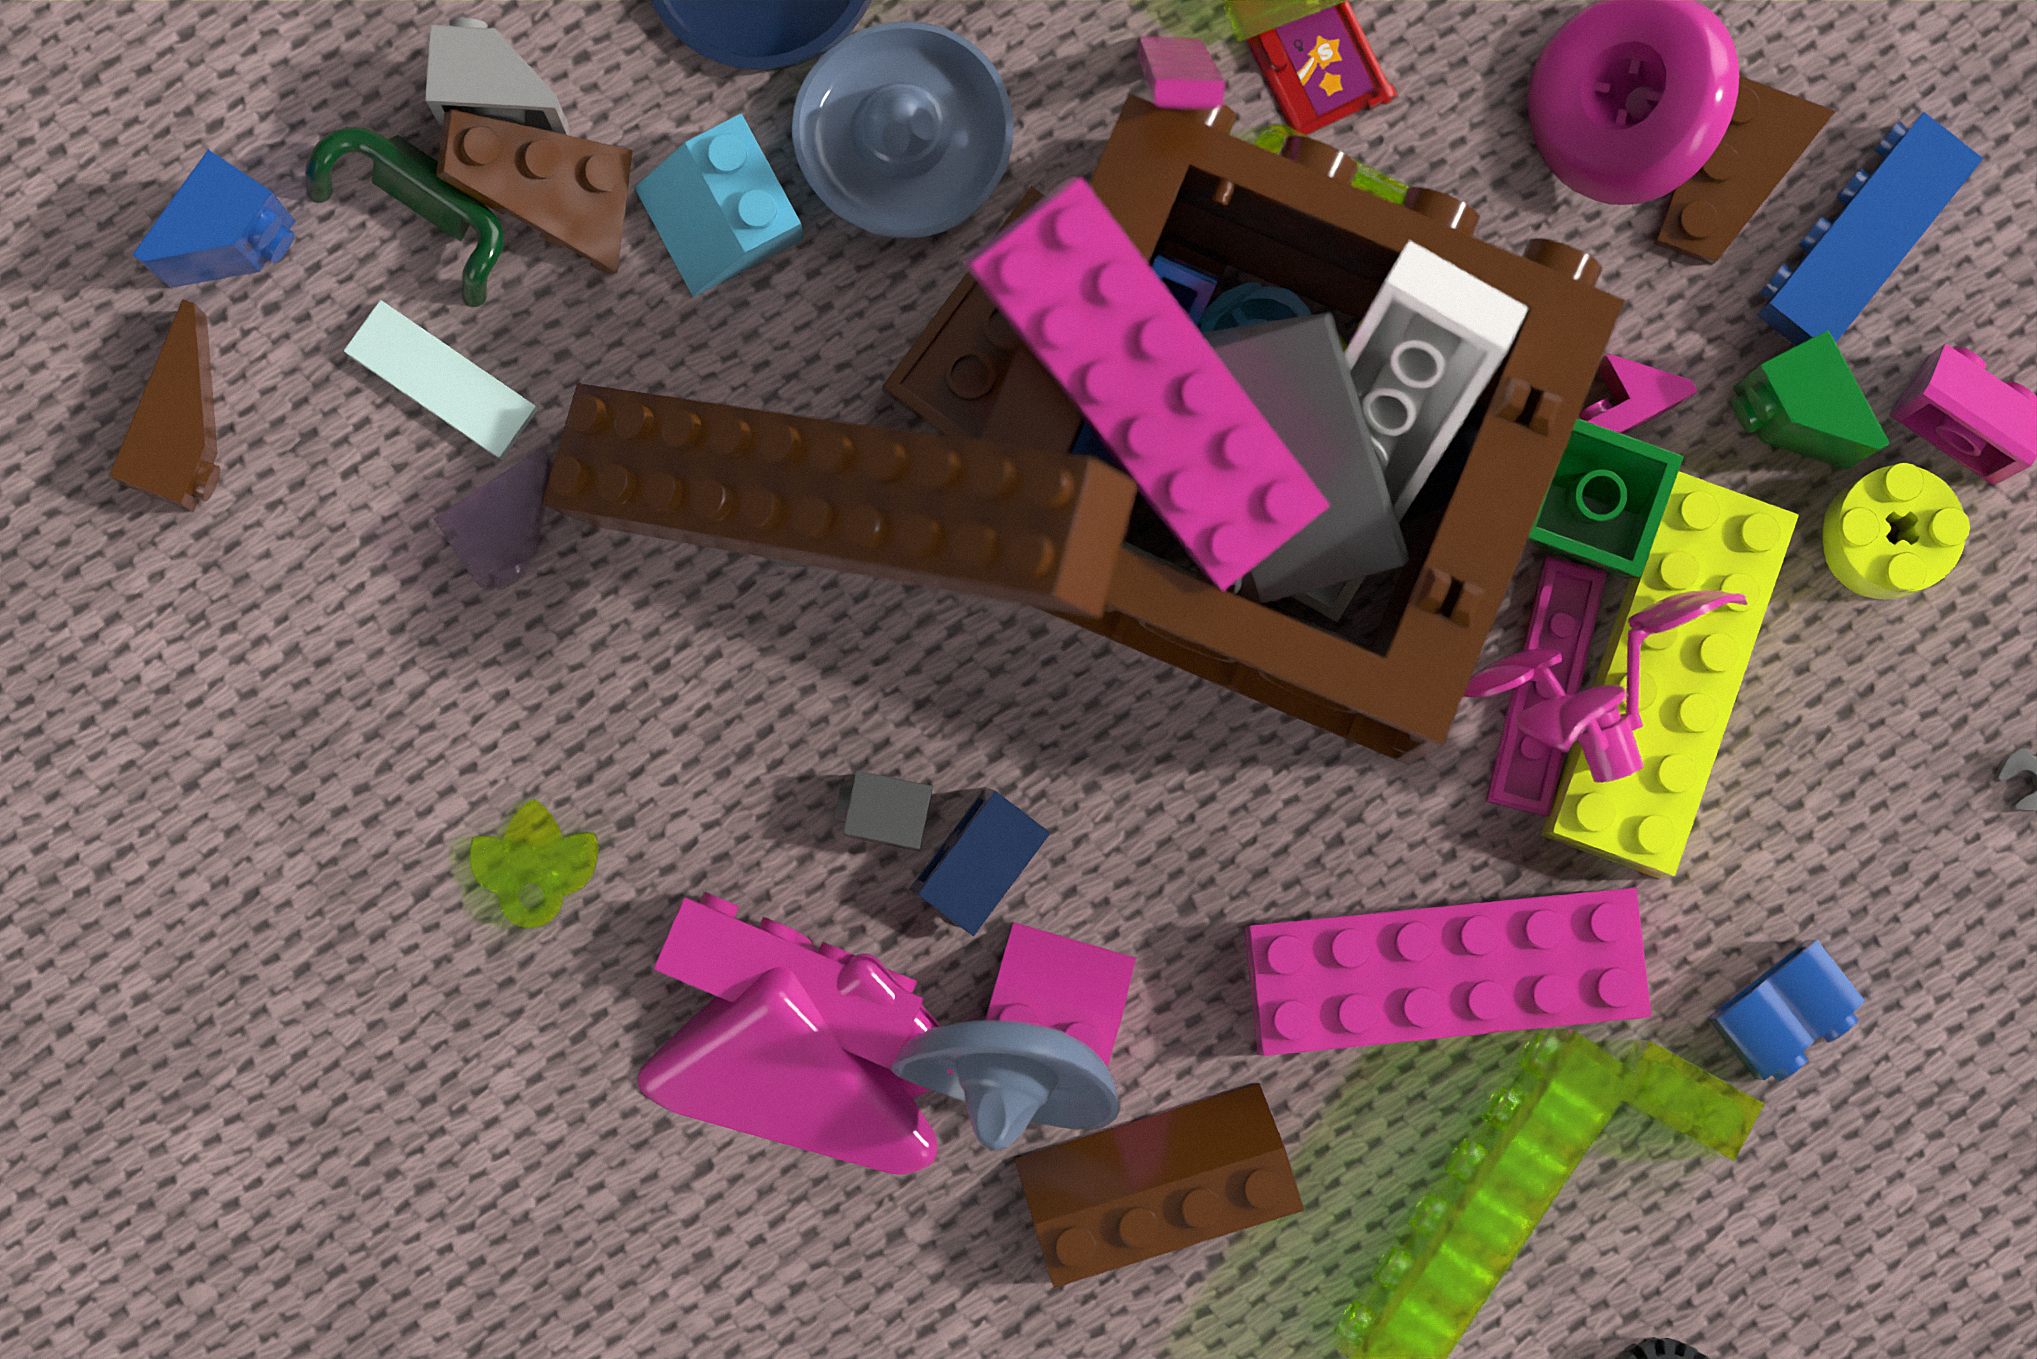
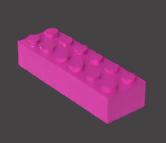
M1069 177L963 261V264L1129 479L1137 482L1136 488L1210 583L1224 591L1330 507L1324 496L1082 177Z
M1637 887L1244 927L1257 1055L1259 1056L1652 1017Z

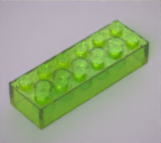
M1551 1029L1545 1036L1539 1032L1535 1033L1517 1058L1516 1064L1524 1070L1513 1086L1509 1089L1503 1085L1499 1086L1482 1109L1480 1117L1488 1123L1473 1143L1466 1138L1463 1139L1446 1162L1444 1171L1450 1174L1451 1177L1439 1195L1435 1196L1431 1192L1426 1193L1411 1213L1407 1224L1415 1230L1403 1248L1399 1250L1392 1245L1378 1261L1371 1274V1278L1377 1281L1378 1284L1367 1301L1363 1304L1355 1299L1340 1317L1334 1332L1339 1334L1341 1339L1335 1348L1348 1359H1447L1639 1075L1574 1029Z

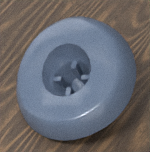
M909 21L884 23L862 29L844 38L836 46L829 49L815 63L803 81L796 98L792 119V138L795 154L805 179L815 193L834 213L845 221L871 233L889 237L917 238L930 236L951 229L972 216L990 198L1005 173L1011 154L1014 133L1013 113L1005 85L999 72L987 56L973 43L955 32L932 24Z
M972 1021L931 1028L915 1035L900 1048L891 1066V1071L895 1075L910 1083L966 1102L974 1134L978 1141L990 1150H1003L1012 1145L1030 1121L1067 1129H1098L1113 1122L1119 1113L1117 1086L1102 1059L1088 1045L1061 1031L1034 1024L1013 1021ZM946 1070H952L954 1073L949 1074Z

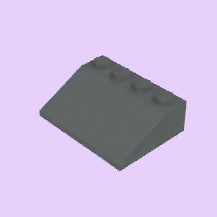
M1331 312L1200 333L1330 504V507L1224 591L1252 603L1262 604L1401 567L1408 563L1410 558ZM1196 566L1200 580L1202 582H1205L1216 587L1206 579V577L1203 575L1200 569Z

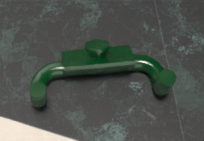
M345 127L332 131L322 138L313 148L306 162L305 175L309 198L316 203H323L331 197L333 191L331 170L341 156L350 152H358L374 160L372 183L459 242L463 240L469 226L477 232L478 244L468 258L462 272V298L470 307L481 306L487 299V279L489 273L503 250L504 233L497 216L482 202L436 176L438 162L399 135L386 139L367 128Z

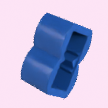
M1806 940L1707 1018L1754 1079L1766 1080L1773 1076L1777 1082H1780L1794 1074L1808 1061L1803 1051L1814 1041L1823 1036L1827 1043L1849 1031L1859 1020L1853 1012L1865 1000L1819 941Z

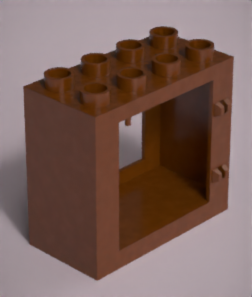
M1128 93L1088 187L1150 268H1152L1156 257L1162 251L1166 239L1168 240L1172 233L1229 257L1230 260L1227 264L1229 266L1293 291L1296 294L1358 320H1364L1408 242L1411 241L1528 308L1507 351L1472 405L1473 407L1482 404L1487 413L1452 498L1437 510L1425 514L1409 552L1410 561L1402 569L1371 646L1269 603H1252L1122 547H1119L1100 618L1032 606L1408 765L1443 746L1619 318L1625 299L1596 288L1595 286L1602 272L1601 264L1590 255L1570 245L1545 238H1531L1528 240L1523 255L1519 256L1474 237V232L1480 220L1479 214L1466 203L1448 194L1424 187H1409L1401 204L1397 205L1352 186L1351 184L1358 170L1357 163L1342 151L1326 143L1308 137L1291 135L1285 138L1279 154H1275L1230 135L1237 116L1226 104L1220 106V109L1159 107L1156 103ZM1023 340L979 442L1071 455L1085 420Z

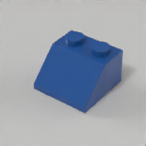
M208 149L132 255L170 288L260 272L267 261L275 264L286 254L294 240L295 233L290 229L296 221L270 190Z

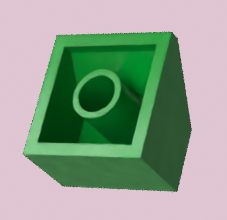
M1829 330L1764 362L1732 387L1737 395V398L1732 400V406L1739 423L1748 433L1756 430L1762 443L1843 469H1848L1890 444Z
M1577 418L1526 544L1593 568L1607 571L1624 579L1641 578L1684 456Z

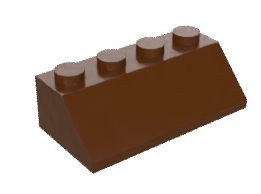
M1260 1083L1014 1158L1053 1288L1304 1211L1285 1146Z

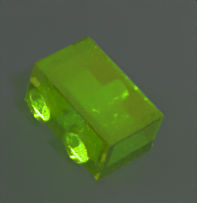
M1635 1040L1606 1097L1711 1155L1730 1161L1736 1160L1764 1106L1763 1102L1650 1040Z

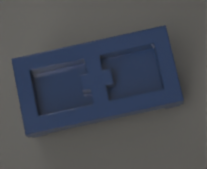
M985 787L909 890L974 937L1051 833L997 791Z

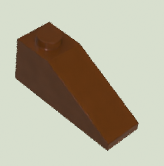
M182 299L109 477L123 486L194 512L199 499L206 502L212 496L219 480L220 466L214 464L218 452L207 315L194 303Z

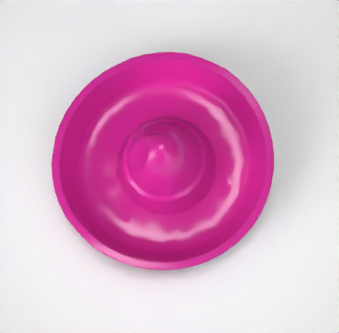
M1599 0L1588 5L1570 17L1548 40L1537 58L1530 77L1527 99L1528 115L1537 148L1551 172L1571 190L1590 199L1610 205H1631L1648 202L1675 190L1688 181L1708 161L1730 124L1739 89V64L1736 49L1722 21L1709 8L1696 0Z

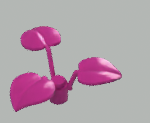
M1717 590L1688 591L1664 598L1632 615L1628 619L1632 629L1628 632L1626 691L1621 686L1604 685L1587 689L1574 696L1566 695L1553 673L1548 669L1562 661L1561 653L1551 648H1535L1505 656L1472 675L1463 697L1495 695L1515 688L1528 680L1543 683L1553 698L1536 704L1516 715L1515 720L1518 728L1527 735L1564 751H1567L1575 738H1577L1578 743L1582 745L1594 782H1609L1627 777L1644 766L1633 734L1634 730L1643 727L1639 714L1641 643L1651 634L1661 633L1683 625L1724 604L1747 605L1745 595ZM1626 699V713L1620 714L1617 705Z

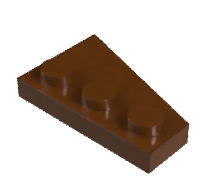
M1739 75L1736 105L1725 135L1701 169L1688 181L1673 190L1654 244L1713 265L1834 115L1836 110Z
M454 109L444 114L436 172L438 178L502 215L508 213L541 232L540 237L559 248L565 246L591 261L590 266L610 275L618 272L633 150Z

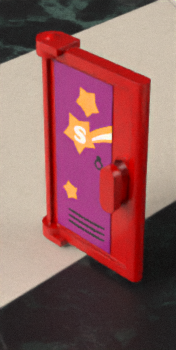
M1227 0L1292 135L1305 137L1366 108L1372 110L1380 105H1387L1398 96L1393 85L1388 84L1348 0ZM1272 65H1273L1275 68H1282V67H1284V68H1283L1282 70H1275V69L1272 67Z

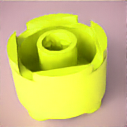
M1900 463L1877 469L1844 488L1833 499L1824 517L1823 550L1826 562L1834 576L1854 593L1875 599H1898L1930 587L1950 573L1963 552L1965 540L1969 535L1970 523L1957 496L1941 478L1913 464ZM1892 522L1900 529L1896 536L1898 542L1895 544L1889 542L1886 537L1891 530L1889 524Z

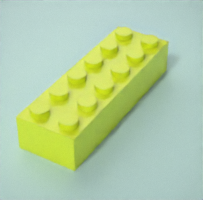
M1678 471L1641 578H1632L1627 585L1592 688L1604 685H1617L1624 687L1625 691L1627 690L1628 632L1632 629L1628 619L1642 609L1669 596L1696 590H1717L1745 595L1747 605L1724 604L1683 625L1661 633L1651 634L1643 640L1640 646L1639 714L1643 727L1634 730L1633 734L1644 766L1639 771L1618 780L1602 783L1594 782L1582 745L1575 738L1554 796L1550 817H1547L1541 836L1658 879L1674 877L1676 875L1799 514ZM1626 699L1617 705L1620 714L1626 713Z

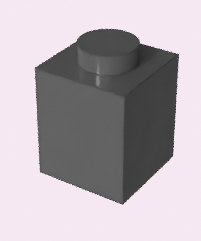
M856 770L853 785L843 782L841 784L834 820L845 822L843 832L845 837L920 852L933 786Z

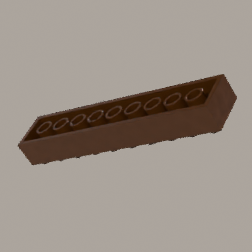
M577 383L542 506L599 528L1100 618L1137 482L1087 457Z

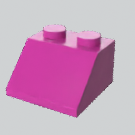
M1945 343L1928 355L1889 416L1994 486L2031 467L2037 458V396L2019 383L2013 381H2006L2004 383L1986 371L1984 360L1969 349L1961 346H1954L1952 348Z
M1013 922L984 1021L1023 1022L1061 1031L1088 1045L1108 1067L1122 1020L1136 958Z

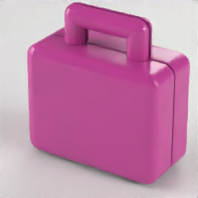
M798 932L794 944L818 953L811 941L805 935ZM858 954L845 962L844 965L847 966L837 980V990L842 995L849 997L861 996L880 1006H890L893 1004L895 996L892 985L906 990L882 962L871 954ZM776 967L765 972L734 1003L715 995L709 1002L710 1004L693 1016L646 1061L638 1073L637 1082L641 1092L656 1104L673 1113L889 1174L903 1175L920 1171L930 1166L937 1155L938 1143L936 1135L912 1098L931 1090L898 1077L891 1069L843 1050L796 976L786 968ZM923 1005L920 1007L906 1042L925 1030L942 1026ZM946 1070L949 1074L954 1073L952 1070Z

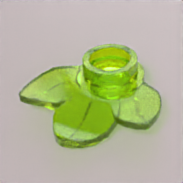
M533 799L529 800L513 816L506 829L504 840L492 836L472 837L469 856L470 867L480 885L499 895L501 910L512 923L525 928H538L547 925L556 918L562 908L565 896L573 894L588 885L594 875L598 862V838L593 832L577 833L562 838V832L552 814L539 801ZM528 884H537L543 890V901L536 908H526L520 901L521 890Z

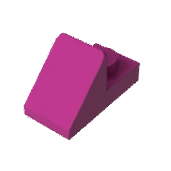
M1606 354L1600 361L1598 371L1617 406L1612 407L1608 398L1582 410L1577 418L1624 435L1686 402L1698 390L1690 379L1615 355Z

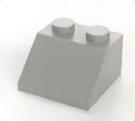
M472 18L449 20V26L430 25L425 101L441 129L444 114L454 109L569 135L570 127L555 93L495 28H488V24L484 21Z

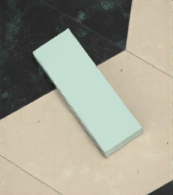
M382 300L378 302L344 350L348 356L501 461L538 411L537 407Z

